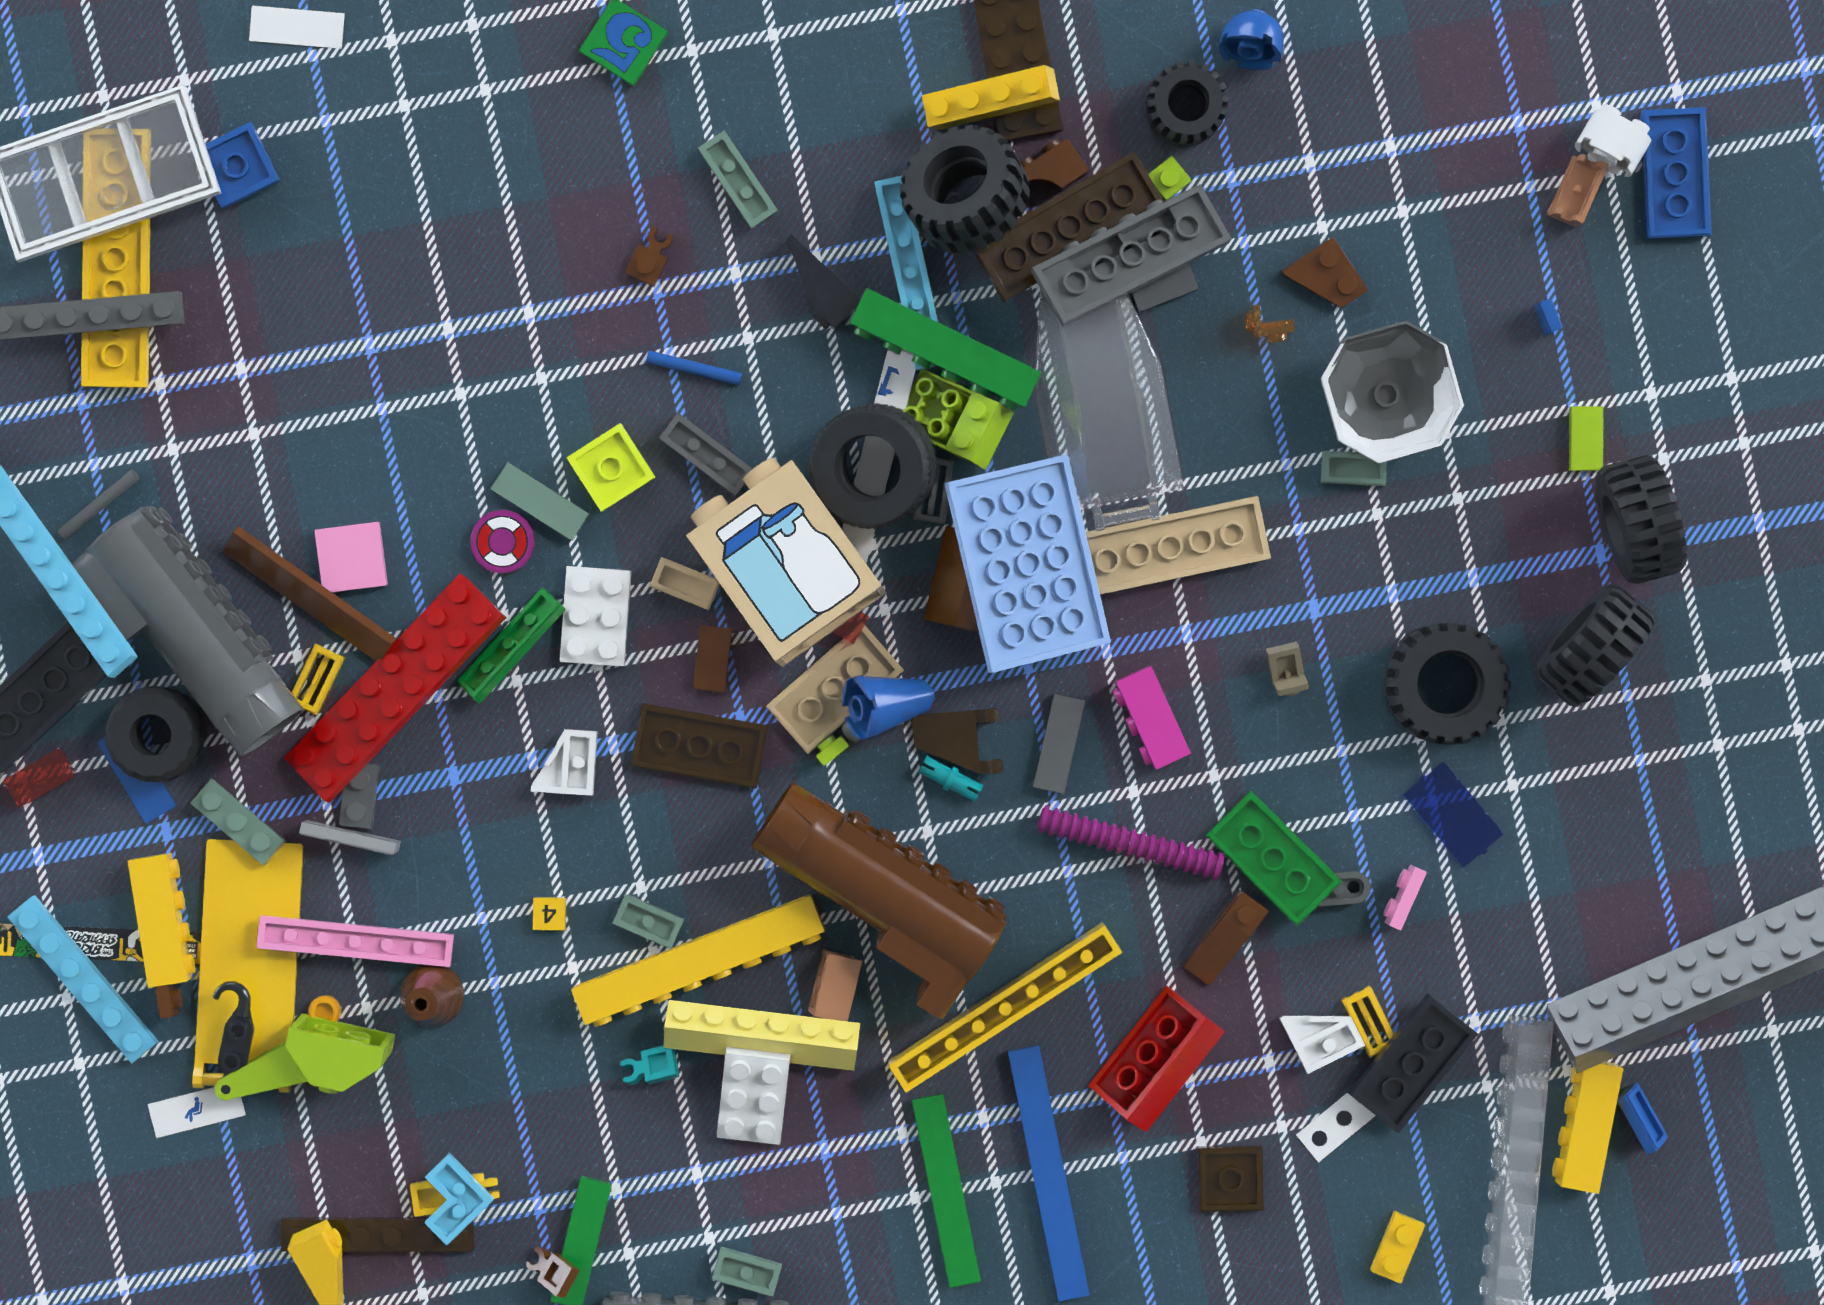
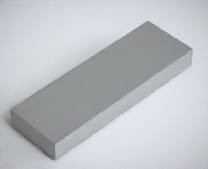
M310 820L301 823L299 832L304 836L388 855H394L399 852L401 843L399 840Z

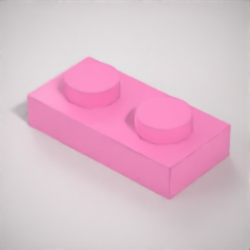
M1411 864L1408 870H1402L1396 884L1400 889L1396 898H1390L1385 907L1383 915L1387 918L1384 923L1402 930L1427 874L1426 871Z

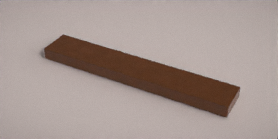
M238 526L232 532L223 551L224 554L373 660L383 659L396 639L394 636Z

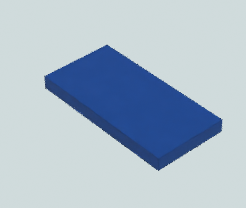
M1706 107L1640 111V121L1649 126L1650 130L1647 134L1651 138V143L1642 157L1645 239L1711 236Z

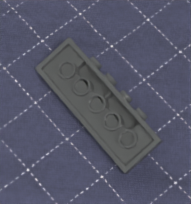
M1201 184L1165 202H1162L1161 199L1156 200L1145 207V212L1137 216L1133 213L1128 214L1117 221V226L1109 230L1106 227H1102L1090 234L1089 240L1081 244L1078 241H1074L1061 249L1062 253L1032 267L1031 273L1062 327L1230 243L1232 238Z

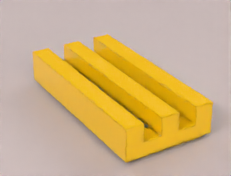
M319 644L314 645L291 692L303 709L314 715L319 714L346 658ZM320 653L324 657L303 701L298 699V696ZM333 659L335 662L312 706L309 703L330 660Z
M1367 986L1363 990L1341 999L1348 1015L1351 1016L1365 1044L1364 1048L1371 1058L1379 1054L1388 1041L1383 1042L1362 998L1368 996L1389 1040L1394 1033L1371 986ZM1354 1002L1357 1003L1377 1044L1375 1048H1372L1351 1005Z

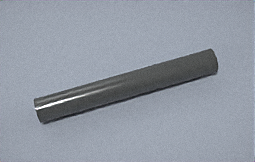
M131 469L59 528L57 531L60 536L66 540L136 483L140 479L137 473Z

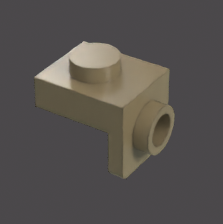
M1297 641L1266 649L1271 681L1278 696H1292L1300 691L1309 689Z

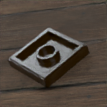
M1262 1145L1198 1146L1200 1212L1264 1210Z

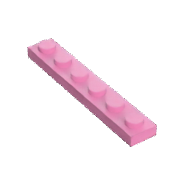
M261 915L257 948L450 967L454 934Z

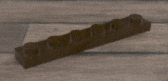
M283 1217L281 1219V1252H289L287 1248L293 1234L324 1220L329 1222L332 1229L335 1228L339 1232L342 1239V1252L474 1251L475 1219L446 1245L424 1223L429 1217Z

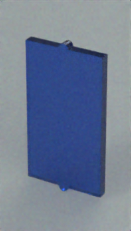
M1445 762L1440 763L1426 776L1421 775L1420 781L1403 794L1405 799L1462 867L1469 864L1479 854L1487 853V848L1504 834Z

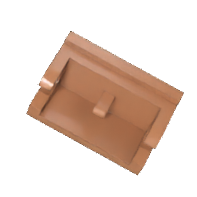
M1580 154L1577 157L1572 156L1547 212L1548 216L1575 228L1583 224L1609 164L1603 161H1590L1587 159L1588 156Z
M823 949L808 1011L813 1016L848 1022L862 960L855 959L854 956Z

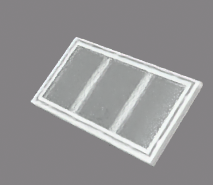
M185 84L0 147V212L15 258L19 263L222 194L188 94L189 90Z

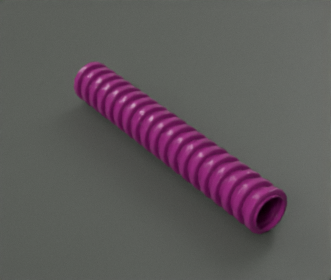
M1047 805L1042 808L1037 829L1040 834L1045 831L1048 832V836L1056 834L1059 839H1062L1064 836L1070 842L1072 839H1075L1077 844L1086 842V846L1091 847L1093 844L1096 845V849L1105 847L1107 852H1110L1112 849L1118 855L1123 852L1126 857L1134 855V858L1137 860L1142 857L1145 862L1153 860L1156 865L1161 862L1164 867L1172 865L1174 870L1183 868V872L1187 873L1190 870L1193 875L1202 873V877L1206 878L1209 875L1212 880L1219 878L1224 863L1222 852L1214 854V851L1211 849L1206 852L1203 847L1195 849L1192 844L1187 847L1184 842L1176 844L1174 839L1165 841V837L1161 836L1158 839L1155 834L1146 836L1144 831L1139 834L1136 833V829L1128 831L1125 826H1122L1120 829L1117 828V824L1113 823L1112 826H1109L1107 821L1098 823V819L1095 818L1090 821L1088 816L1079 818L1077 813H1074L1072 816L1066 810L1063 813L1059 812L1058 808H1055L1054 811L1049 810Z

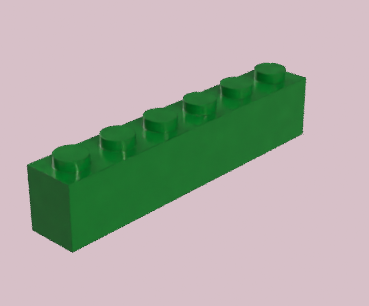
M866 288L850 321V326L855 328L853 332L855 335L868 341L875 337L884 342L882 346L884 349L897 355L904 351L913 356L911 360L913 363L926 369L933 365L942 370L940 375L955 383H958L960 379L971 383L970 390L985 397L989 393L1001 398L1000 404L1013 411H1016L1018 407L1025 408L1042 373Z

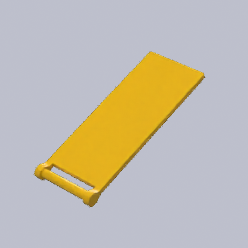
M207 840L195 1063L192 1078L193 1088H204L205 1085L215 1086L224 1075V1073H206L205 1063L218 1064L224 1027L237 1008L239 1001L238 995L231 990L224 991L220 998L215 1000L213 995L220 984L227 981L241 983L248 989L251 995L250 1010L255 1030L248 1062L287 1040L289 1027L294 1023L298 952L257 948V939L261 915L300 919L304 849L301 843H284L266 865H262L234 840ZM292 1085L278 1088L279 1092L290 1093Z

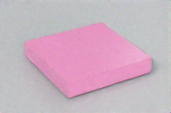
M380 522L314 530L321 584L323 587L333 593L388 585Z

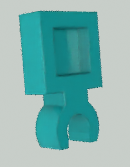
M663 1045L640 1051L641 1061L634 1059L621 1061V1067L624 1069L634 1068L633 1074L629 1077H624L623 1082L627 1085H635L645 1077V1082L650 1085L679 1077L675 1049L663 1048Z

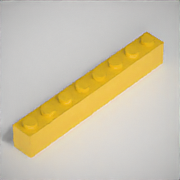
M812 893L672 947V949L664 950L573 986L571 991L584 1024L587 1025L593 1022L594 1027H598L612 1021L611 1015L623 1011L624 1015H629L641 1010V1003L653 999L654 1004L665 1001L672 997V991L683 988L684 992L702 986L700 981L702 979L712 976L715 981L732 974L730 969L742 964L743 968L746 969L761 963V956L772 953L773 957L783 955L791 951L790 945L802 941L803 946L821 939L820 933L825 932V927Z
M1101 922L888 1060V1066L904 1091L908 1092L1120 955L1122 951L1104 923Z

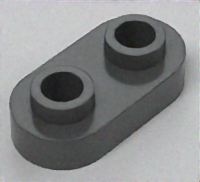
M1358 871L1334 872L1343 882L1319 906L1363 902L1367 899L1371 890L1368 878ZM1351 881L1358 883V889L1355 892L1348 891L1347 886Z

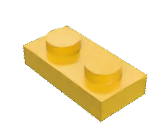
M1394 1211L1370 1267L1371 1272L1401 1284L1425 1224Z

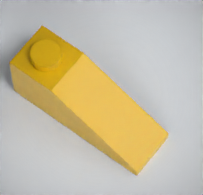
M324 1220L293 1234L287 1250L319 1305H344L342 1239L339 1232L335 1228L332 1229L329 1222Z

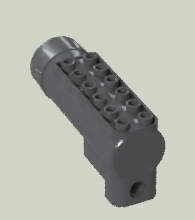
M153 506L140 507L137 511L124 517L104 531L71 564L124 638L131 640L147 637L205 711L214 728H217L236 753L243 757L282 731L304 709L286 687L282 677L268 663L274 658L269 652L271 650L270 644L263 636H257L250 627L252 623L249 617L241 609L237 610L230 602L232 596L222 584H216L210 576L212 570L203 559L196 558L190 550L192 544L182 533L178 534L172 527L171 523L173 520L170 515L161 507L158 509Z

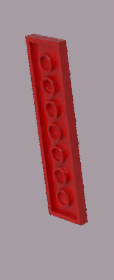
M460 573L393 643L383 659H378L284 759L325 802L330 803L507 617L465 575Z

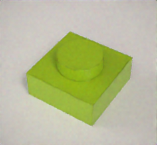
M1173 156L1169 157L1148 174L1164 201L1169 200L1192 181Z
M831 735L817 746L821 752L816 757L825 766L849 747V744L842 735L837 739Z

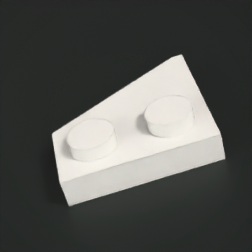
M564 729L541 772L533 782L531 792L594 795L598 731Z
M1351 1016L1279 1017L1307 1074L1365 1046Z

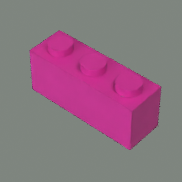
M1148 665L1114 681L1117 688L1113 689L1112 693L1118 706L1122 707L1125 705L1130 717L1125 719L1132 736L1139 735L1143 746L1138 749L1146 766L1152 764L1153 768L1157 770L1191 754L1151 666Z

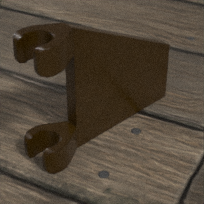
M998 709L931 713L912 718L914 747L979 774L1000 773L1003 770L1001 759L980 761L977 723L995 722L999 719Z

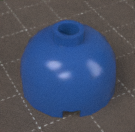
M1259 9L1244 11L1234 15L1224 26L1219 42V53L1228 62L1230 57L1241 61L1238 63L1240 68L1256 71L1268 70L1273 68L1275 61H1278L1279 64L1282 59L1284 33L1278 21L1266 12Z

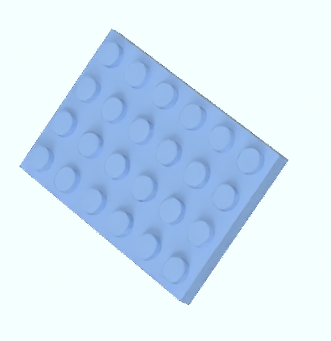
M1068 454L944 483L988 673L1111 643Z

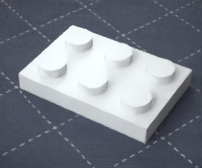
M566 567L564 607L566 610L563 612L560 662L625 666L632 571Z
M733 1047L726 1048L717 1138L780 1145L791 1054Z

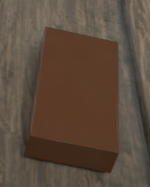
M700 625L693 689L726 691L732 628Z

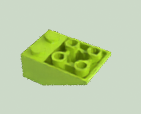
M924 369L920 370L910 390L907 406L903 411L908 412L910 416L916 418V421L920 422L921 426L925 428L926 434H929V439L932 441L933 446L984 470L987 469L1014 412L999 402Z

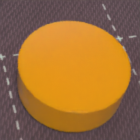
M322 995L311 1002L308 1008V1016L314 1018L321 1017L337 1022L341 1016V1006L334 997Z

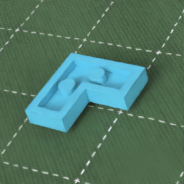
M449 1153L425 1176L447 1200L424 1223L448 1245L494 1200V1197Z

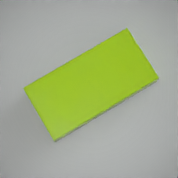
M1603 406L1569 407V471H1599L1603 467Z

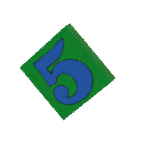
M611 0L579 52L635 87L668 35V31L620 0Z

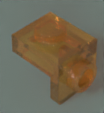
M1259 304L1252 305L1250 313H1245L1247 332L1253 333V339L1268 338V343L1283 342L1288 340L1287 335L1295 332L1294 319L1262 323Z

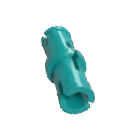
M928 755L925 757L923 763L933 768L934 771L922 765L918 774H922L943 785L942 789L946 791L951 789L973 803L976 801L978 794L968 790L967 787L980 792L983 784L958 773L959 769L954 766L951 769L930 758Z

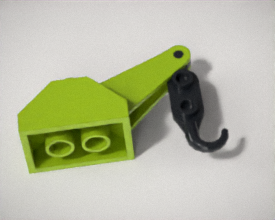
M227 981L220 984L214 992L213 998L215 1000H218L221 994L227 990L234 991L239 998L237 1008L225 1024L218 1056V1064L224 1075L215 1085V1094L221 1100H231L305 1082L319 1087V1090L324 1093L336 1094L338 1091H345L380 1069L392 1053L396 1034L339 1021L333 1022L329 1021L330 1019L321 1017L314 1018L302 1013L289 1027L286 1041L248 1062L255 1030L250 1010L251 995L244 985L235 981Z

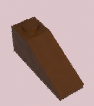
M1238 889L1183 967L1210 985L1250 938L1268 913V910Z

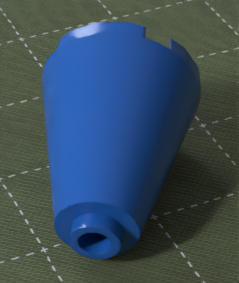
M854 676L845 681L842 689V707L848 706L850 715L845 717L846 724L851 733L860 740L873 738L929 711L935 700L933 688L925 680Z

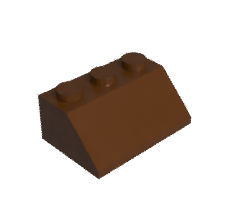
M946 526L923 619L979 632L955 528Z

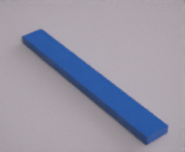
M1037 1044L1008 1050L1058 1302L1089 1296L1040 1047Z

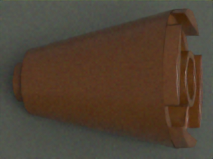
M423 964L413 969L404 979L400 989V1002L405 1014L413 1022L424 1027H439L452 1021L460 1012L464 1000V987L458 975L449 967Z

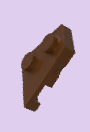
M1334 237L1281 271L1283 277L1295 281L1305 287L1306 290L1323 297L1327 302L1340 309L1368 291V288Z

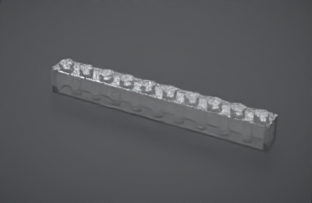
M1509 1015V1023L1505 1022L1503 1026V1041L1507 1042L1506 1054H1502L1500 1058V1073L1504 1074L1503 1086H1499L1497 1090V1104L1501 1105L1500 1118H1496L1494 1123V1136L1498 1137L1497 1150L1493 1149L1491 1156V1167L1495 1169L1494 1181H1490L1488 1198L1492 1201V1212L1487 1213L1485 1222L1486 1232H1490L1489 1245H1484L1483 1264H1487L1486 1277L1482 1276L1480 1280V1295L1484 1296L1483 1305H1528L1554 1025V1022L1548 1018Z

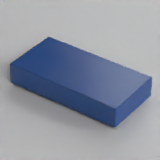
M1636 1082L1628 1085L1618 1096L1617 1102L1648 1155L1656 1152L1668 1136L1641 1087Z

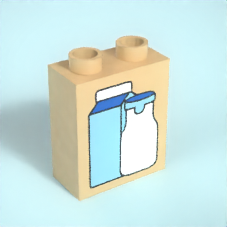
M770 458L753 468L743 478V481L750 490L732 503L728 504L724 497L719 495L700 506L691 515V519L697 528L686 536L772 658L781 667H784L887 592L795 463L790 460L781 467L775 458Z

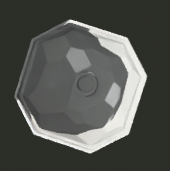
M1407 320L1343 338L1321 377L1338 441L1376 463L1441 446L1464 406L1447 343Z

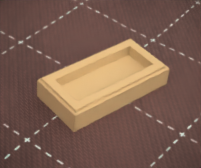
M661 557L649 587L710 610L720 583L716 578Z

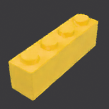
M1046 65L922 95L927 125L929 128L938 131L1060 101L1054 69Z
M172 853L128 860L148 988L187 982L192 979L191 973H195V961L193 954H188L186 942L190 941V930L188 923H183L181 910L185 909V899L183 891H178L176 878H180L178 860L173 859Z
M1603 1062L1580 1073H1576L1574 1067H1572L1570 1081L1574 1083L1572 1095L1567 1096L1564 1106V1113L1568 1114L1566 1126L1561 1127L1558 1137V1144L1561 1146L1560 1157L1555 1158L1552 1167V1176L1555 1177V1182L1561 1187L1596 1194L1600 1192L1623 1068L1618 1064Z

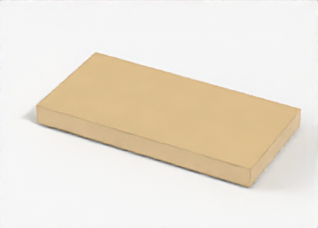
M862 622L767 704L766 707L808 754L846 721L845 717L850 716L848 706L842 707V689L848 678H853L854 676L896 678L904 669Z

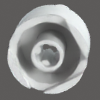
M1604 104L1602 109H1597L1593 112L1576 141L1575 148L1578 152L1584 148L1588 152L1587 159L1590 161H1603L1609 164L1606 171L1618 175L1620 170L1626 171L1625 177H1630L1651 143V138L1647 134L1650 128L1640 120L1633 119L1632 122L1620 116L1621 112L1618 109Z

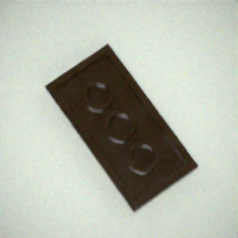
M642 703L631 766L757 788L768 725Z

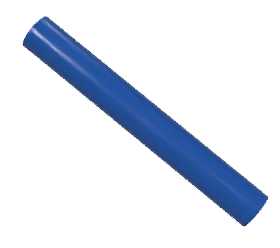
M650 350L647 354L646 363L735 385H740L742 373Z

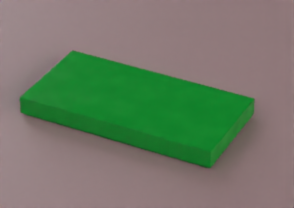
M1252 791L1206 835L1296 927L1343 882Z

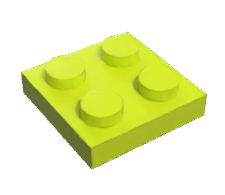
M621 423L566 457L601 512L656 478Z

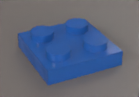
M251 122L205 144L222 193L215 197L223 210L281 182Z

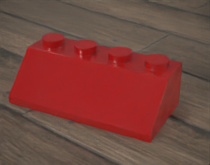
M1166 985L1088 1086L1127 1121L1147 1132L1225 1031Z

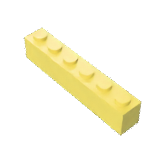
M669 1000L664 1026L663 1048L725 1055L727 1047L791 1054L790 1063L854 1071L860 1023Z

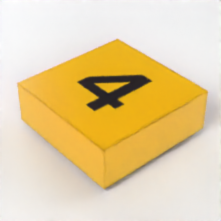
M534 897L533 930L565 931L566 898Z

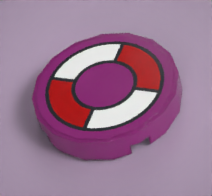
M508 510L491 511L482 516L473 527L470 538L471 550L477 562L487 570L500 574L515 572L524 567L532 557L535 546L534 531L529 522L520 514Z

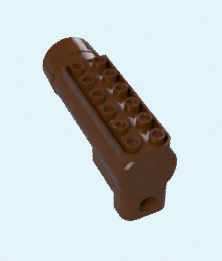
M794 781L791 782L759 829L750 848L781 867L783 872L785 871L803 881L877 929L879 932L877 934L876 948L923 978V981L916 989V994L919 995L916 1005L935 1017L943 1019L967 982L974 977L984 964L1008 923L1007 915L1003 911L1004 905L992 897H988L987 900L977 894L978 889L968 881L962 879L961 882L953 879L950 877L951 871L938 862H935L934 865L923 859L924 854L914 846L908 845L906 848L896 842L898 837L884 827H881L880 830L869 824L871 820L860 811L854 810L852 813L846 809L842 813L829 804L827 800L823 801Z

